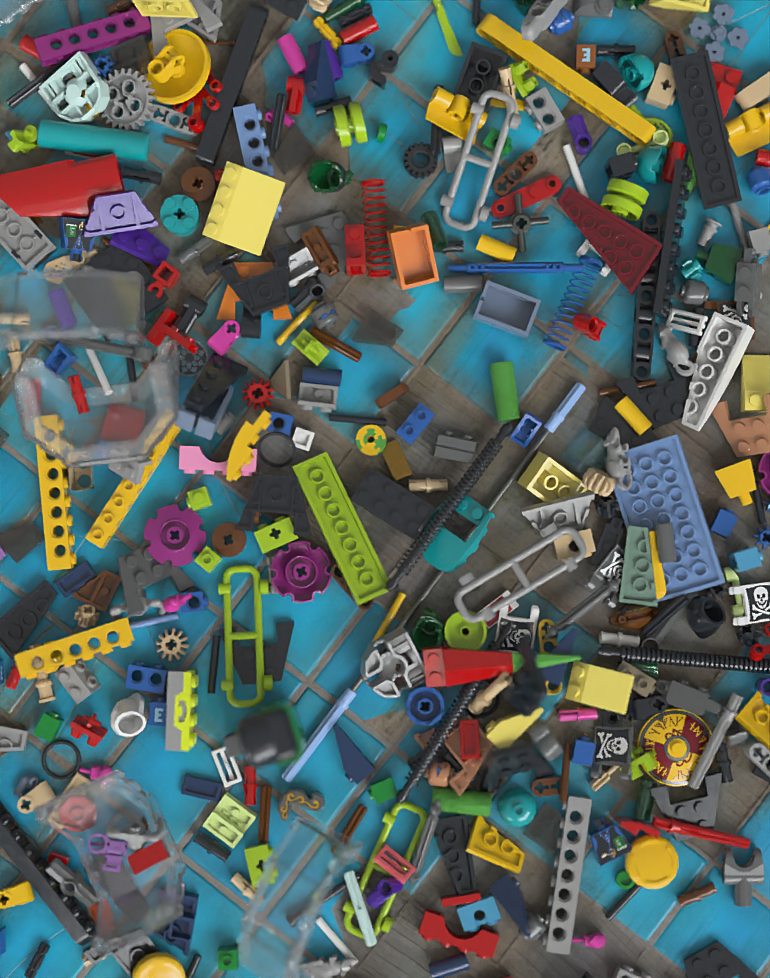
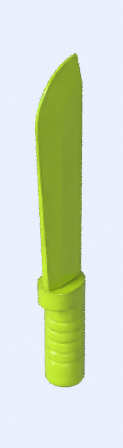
M432 0L450 52L456 56L463 55L441 0Z

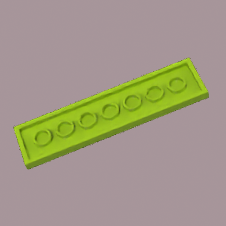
M324 452L292 466L293 473L299 479L304 496L357 606L387 593L385 584L388 581V577L328 453Z

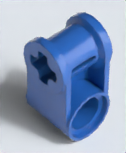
M368 42L338 47L341 68L369 64L375 59L374 47ZM365 50H368V56L364 55Z

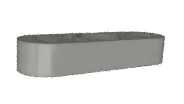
M156 104V107H151L153 112L160 110L161 115L166 116V122H164L163 117L157 116L155 118L154 114H148L153 123L190 137L200 134L191 132L188 126H183L184 119H186L185 123L188 124L190 116ZM172 116L180 118L178 125L173 126L170 124L169 121Z

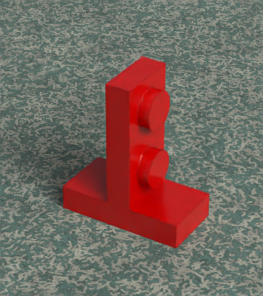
M364 224L345 225L347 276L366 275Z
M167 307L145 339L159 347L164 338L168 336L195 354L199 349L193 344L195 340L187 334L184 337L180 335L181 330L173 325L178 315Z

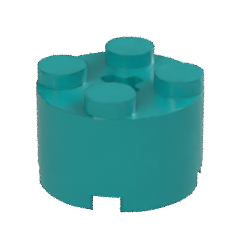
M174 195L165 199L160 210V217L170 233L178 237H187L198 229L201 223V214L193 199L185 195ZM180 213H183L185 215L182 216L181 219H178L177 217L178 215H180Z

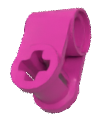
M228 320L212 335L207 344L215 352L223 356L240 336L241 326L234 320ZM230 325H231L232 327H234V326L236 325V327H235L236 332H235V333H233V332H230V333H229L230 330L228 329V327H229Z

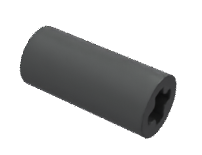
M482 275L443 276L444 293L482 292Z
M673 523L655 524L659 563L676 562Z

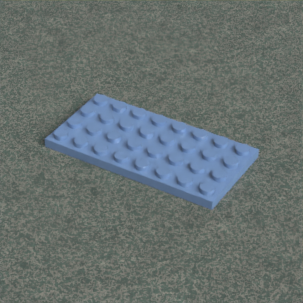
M679 435L669 436L624 452L626 458L629 457L631 460L632 486L630 489L623 491L615 483L614 491L626 529L628 525L647 527L648 531L655 530V524L673 523L677 561L662 563L666 594L661 599H658L657 602L725 583ZM627 475L624 476L622 481L624 485L627 482Z

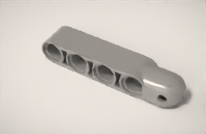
M536 0L521 23L523 40L533 41L536 39L541 31L549 27L568 0Z

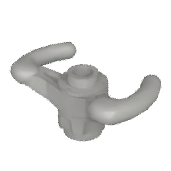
M144 589L136 592L145 609L135 616L143 615L148 610V607H160L159 614L164 615L166 613L162 606L163 600L147 598ZM126 602L110 609L109 614L114 621L124 618L118 614L127 611Z
M116 813L111 817L106 827L109 837L127 840L130 849L141 850L146 845V841L155 842L162 837L165 831V822L162 817L157 818L158 829L156 832L146 830L145 825L138 821L128 824L126 828H114L115 824L122 818L121 813Z

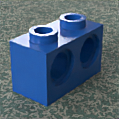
M419 403L396 431V435L411 446L435 417V414Z
M134 661V664H129L125 688L164 694L166 692L169 670L164 669V665L153 664V667L146 666V662ZM135 670L142 672L143 677L141 680L134 678ZM154 673H158L162 677L159 684L155 683L152 679Z

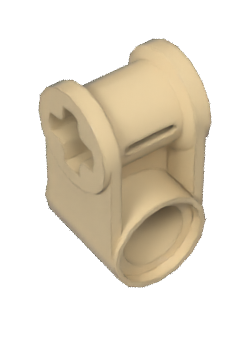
M45 780L31 789L32 791L22 796L17 802V808L22 813H30L55 798L56 795ZM30 800L31 804L25 808L23 804L26 803L25 801Z

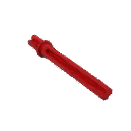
M657 816L652 817L651 826L666 830L667 833L675 832L745 849L749 848L750 839L747 837L683 823L671 817L669 819Z

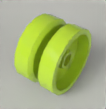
M359 100L349 102V115H346L345 107L342 104L332 106L334 113L333 121L341 147L344 148L352 145L351 133H354L358 144L368 142Z
M615 178L610 179L606 188L609 194L603 196L600 206L620 218L638 221L643 211L640 205H645L649 196L648 191L629 181Z
M468 610V612H469L471 615H476V614H477V613H475V612H472V611H469V610ZM460 612L451 615L444 625V640L448 647L477 650L485 642L487 627L484 620L470 623L462 617ZM463 628H467V631H469L468 635L462 634Z

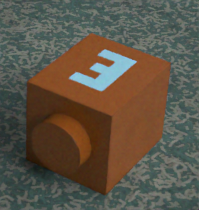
M577 44L575 48L574 71L579 72L580 75L593 73L596 62V45Z

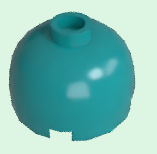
M630 53L619 60L618 68L622 70V73L619 75L631 91L634 90V93H637L651 84L654 78V63L643 53Z
M649 145L643 148L639 155L635 156L638 163L636 172L643 181L657 184L661 181L660 178L664 167L663 159L667 157V149L664 146Z
M511 788L506 790L499 799L498 811L506 824L513 827H522L533 820L537 804L531 793L525 789Z

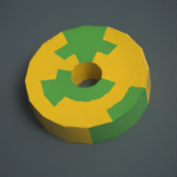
M366 425L356 435L357 447L365 455H378L386 447V435L382 428L377 425ZM371 437H373V438H374V442H373V443H369V442H368V439L371 438Z

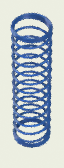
M580 255L578 260L580 264H582L581 260L596 268H601L603 265L599 260L588 255ZM583 264V267H584V268H586V269H588V270H590V271H592V272L599 273L598 270H596V269H594V268H591V267H588V266H585V265ZM581 271L572 273L575 279H570L569 282L573 286L566 287L569 292L563 294L566 298L560 301L563 306L557 307L561 313L554 314L558 320L551 321L555 327H549L548 329L551 333L546 334V338L543 339L544 344L559 351H565L567 347L550 339L547 335L556 336L565 341L570 340L557 335L550 328L562 330L572 335V332L558 327L553 322H561L574 328L572 324L564 322L556 316L563 315L574 320L573 316L565 314L559 308H566L575 313L580 312L566 306L562 301L572 302L580 307H585L581 303L570 300L565 294H571L582 300H587V298L570 291L568 287L577 288L590 294V291L577 287L571 280L593 287L591 283L578 279L574 274H582L592 280H596L595 277Z

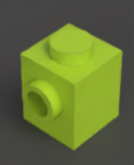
M206 486L187 492L186 502L189 509L193 508V511L214 505Z

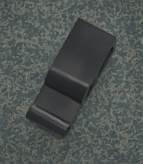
M607 60L589 76L600 89L626 107H629L638 99Z

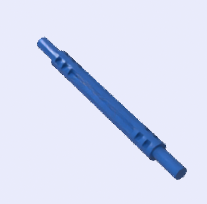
M468 262V264H449V272H468V274L564 273V271H583V264H564V262Z

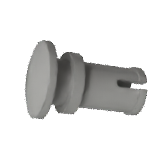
M705 217L704 220L707 223L703 225L704 229L696 244L707 249L714 233H717V227L721 228L722 225L712 218Z

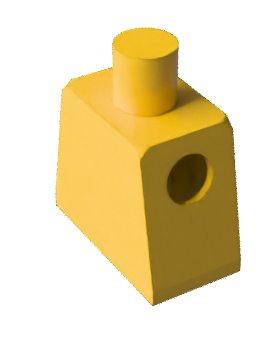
M751 459L715 471L730 499L738 496L742 506L753 503L749 492L757 488Z

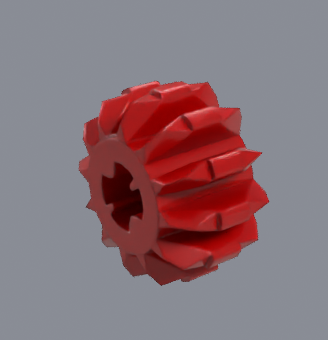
M253 378L252 382L254 385L251 386L247 382L246 386L249 390H242L243 393L248 394L242 397L244 401L249 400L246 404L248 407L254 403V410L258 409V405L264 410L263 404L266 403L270 406L271 403L268 399L275 398L273 395L268 394L274 392V388H268L270 386L269 381L263 385V378L259 379V384ZM258 390H261L263 396H259L258 399H255L256 396L254 395V392H258Z

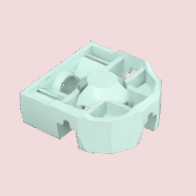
M82 51L76 53L39 87L57 116L72 123L81 124L93 121V115L103 112L110 99L108 84L97 76L99 71L89 56ZM73 74L76 76V78H73L70 81H68L67 84L63 82L71 78ZM94 79L95 82L91 86L86 84ZM81 90H85L84 98L81 97ZM67 102L69 105L60 111L58 106H62ZM85 103H89L92 109L90 111L84 105Z

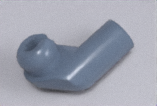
M36 775L22 777L13 794L21 798L26 789L36 787L39 784V778Z

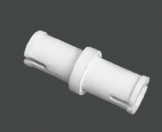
M600 632V644L616 645V647H621V645L639 647V636L625 635L622 632H617V634Z

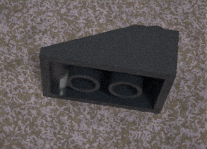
M472 42L454 89V96L463 95L470 100V104H473V102L478 103L481 94L485 91L496 90L500 82L498 69L506 66L510 55ZM493 97L487 99L485 110H488Z

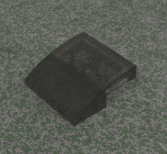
M145 34L110 48L116 64L114 66L115 70L121 71L122 68L127 70L130 68L134 69V71H140L141 75L149 74L147 67L153 59Z

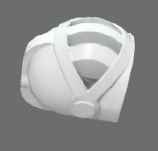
M136 692L116 703L110 716L111 728L115 733L128 737L139 734L145 728L144 698L141 694Z

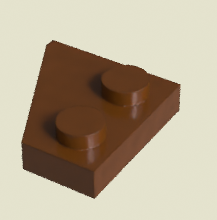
M104 570L80 590L73 593L72 597L106 613L121 584L120 576Z

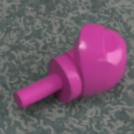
M189 593L185 596L182 594L168 596L163 601V609L166 612L178 611L180 606L186 604V600L191 598L192 595Z
M93 765L91 769L80 768V772L91 774L90 779H94L98 787H104L105 784L110 783L112 780L113 770L109 766Z
M593 932L588 935L584 934V937H572L571 941L584 942V946L598 949L603 947L606 937L601 932Z

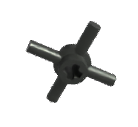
M514 194L515 213L511 215L509 220L491 222V228H510L513 233L517 234L518 252H526L525 233L530 230L531 226L549 224V217L530 218L527 213L523 212L522 194ZM519 218H521V220L524 221V224L521 225V228H519V226L516 225V222L519 221Z

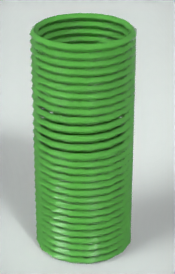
M513 361L490 364L497 421L503 422L520 419L521 413L519 411L518 394H516L518 390L516 388Z
M433 787L432 803L439 799L441 812L449 813L450 810V813H456L457 811V814L489 817L491 792L465 789L463 794L459 796L452 788Z

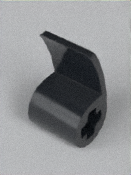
M245 305L241 322V338L260 339L262 315L254 317Z

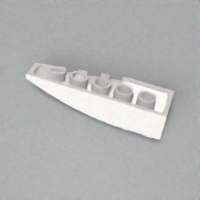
M714 312L698 345L697 360L694 363L696 369L692 382H690L689 397L686 400L681 424L697 431L701 430L728 386L755 330L749 325Z

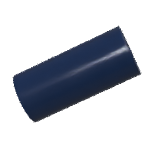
M304 365L302 382L341 386L342 370Z
M465 952L428 963L432 978H444L470 969Z

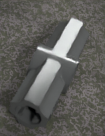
M55 857L45 868V871L61 884V890L64 894L74 895L88 908L99 898L100 895L83 881L84 876L80 871L69 869L58 858Z

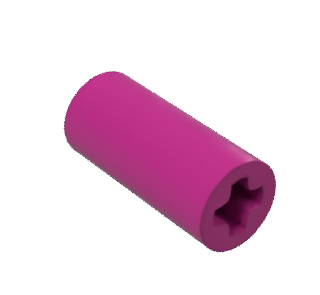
M284 35L277 43L294 76H299L305 73L307 62L293 35Z

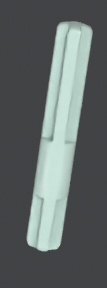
M353 870L346 871L344 878L366 945L368 947L373 946L377 943L355 873Z

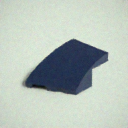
M162 887L159 895L158 909L154 915L152 933L164 939L170 946H176L183 951L185 956H188L194 932L199 894Z

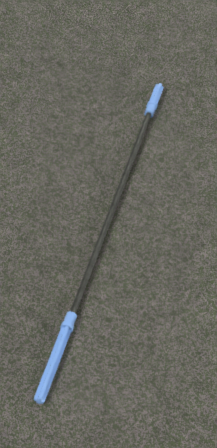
M577 382L556 411L551 414L552 416L543 426L545 429L486 506L487 510L492 511L550 432L553 433L559 424L564 421L565 416L586 388L583 384ZM473 524L462 538V541L466 543L477 528L476 525ZM437 571L395 629L400 626L405 627L445 572ZM384 643L378 650L380 656L387 651ZM361 674L350 688L347 687L341 697L336 700L335 705L306 742L304 752L299 759L290 763L283 772L282 778L287 782L293 780L344 710L349 707L348 705L356 696V690L364 681Z

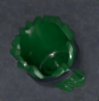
M317 159L308 168L307 176L309 178L307 181H309L315 193L338 192L345 185L352 182L351 178L354 173L351 170L346 171L339 163L328 159H323L322 161Z

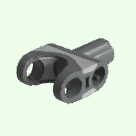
M725 847L721 864L723 885H734L735 906H752L751 885H763L764 882L761 850L759 847H754L750 860L744 865H738L732 857L731 847Z

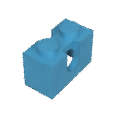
M747 547L727 553L731 569L734 572H742L762 566L763 555L760 549L757 550V547Z
M492 893L481 896L480 901L456 905L464 931L474 932L480 929L479 925L487 923L490 926L496 924L498 919H501ZM482 910L485 914L482 918H476L474 916L475 911Z

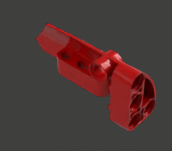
M115 153L81 161L64 160L0 175V199L20 217H89L96 195L126 191L121 167Z

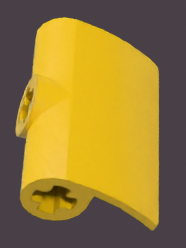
M438 86L429 101L425 119L466 140L474 114L470 113L472 105H470V100L463 95L454 96V94ZM483 112L472 145L475 144L478 130L486 122L488 117L486 112Z
M770 102L761 107L752 108L742 113L739 117L725 123L729 144L737 157L770 143Z

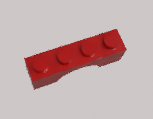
M428 908L424 910L418 929V934L425 940L432 941V939L440 941L441 945L447 947L451 945L457 946L458 950L469 953V951L477 953L476 956L483 959L493 958L500 937L499 932L482 926L472 934L457 935L446 926L443 913Z

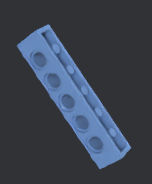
M255 103L234 107L233 112L245 167L271 177V175H274L272 164H268L267 157H270L268 145L264 146L263 139L266 138L264 127H260L259 120H263L260 108L257 109ZM249 122L255 123V127L251 130L245 128ZM252 141L259 142L256 148H251L249 144ZM256 159L263 160V164L259 167L254 166L253 162ZM280 201L273 219L279 218L278 212H282Z

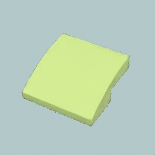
M226 792L202 826L234 848L258 814Z

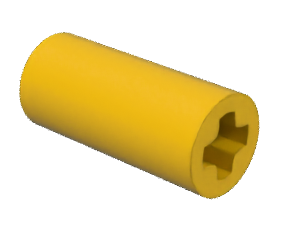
M482 234L476 250L504 262H512L517 248Z
M628 396L623 398L614 407L639 436L652 425Z

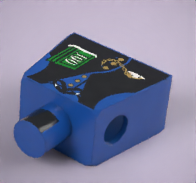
M59 217L61 248L70 249V261L81 262L82 250L92 251L96 236H84L88 220Z
M602 815L592 819L596 830L590 832L589 836L600 866L632 850V846L614 822L606 824Z

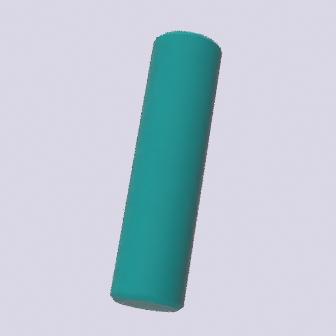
M42 119L38 125L37 144L40 148L99 156L115 153L117 158L145 162L150 154L151 136L146 132Z

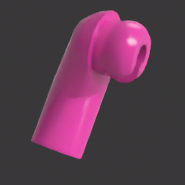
M270 110L265 114L266 121L273 122L274 110ZM285 113L284 124L290 127L294 123V119Z

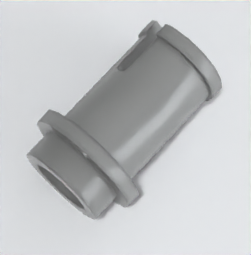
M230 411L228 413L225 412V416L221 419L216 429L220 435H223L232 424H236L237 418Z

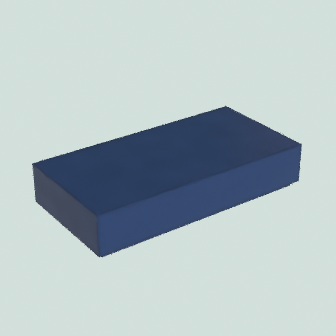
M85 560L54 583L63 596L67 598L90 580L97 577V574L88 561Z
M185 774L181 794L219 802L223 782Z

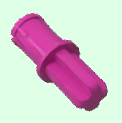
M576 707V709L559 710L558 718L561 722L597 720L596 707L581 709Z

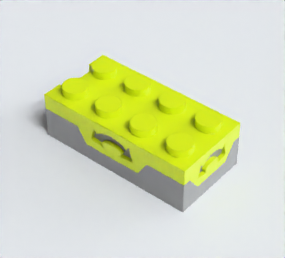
M172 669L168 671L165 750L189 751L197 743V733L194 732V727L197 725L198 714L194 713L196 705H198V694H195V687L199 686V675L196 674V670Z

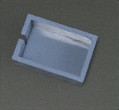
M487 280L473 320L527 339L541 300Z
M229 386L223 394L218 395L216 400L201 413L182 403L175 426L189 432L194 430L195 434L211 440L230 404L235 387Z

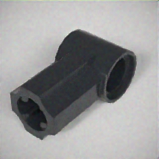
M318 277L308 278L305 281V286L290 299V304L298 313H302L315 300L322 299L325 296L326 288Z
M190 294L183 305L182 312L173 325L188 335L196 320L205 312L208 303Z

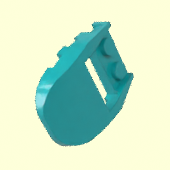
M466 496L464 501L461 500L462 503L461 505L458 504V509L455 508L457 513L477 526L466 543L446 528H441V532H438V536H435L436 539L432 540L433 543L429 544L430 547L426 548V552H423V558L440 571L452 572L460 568L467 561L466 559L472 552H476L479 547L478 544L488 531L486 527L490 519L495 518L491 511L469 496Z

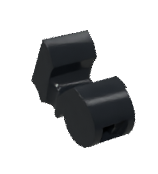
M393 50L385 51L382 55V61H377L374 66L370 67L368 80L385 90L386 76L381 73L395 72L398 67V54Z

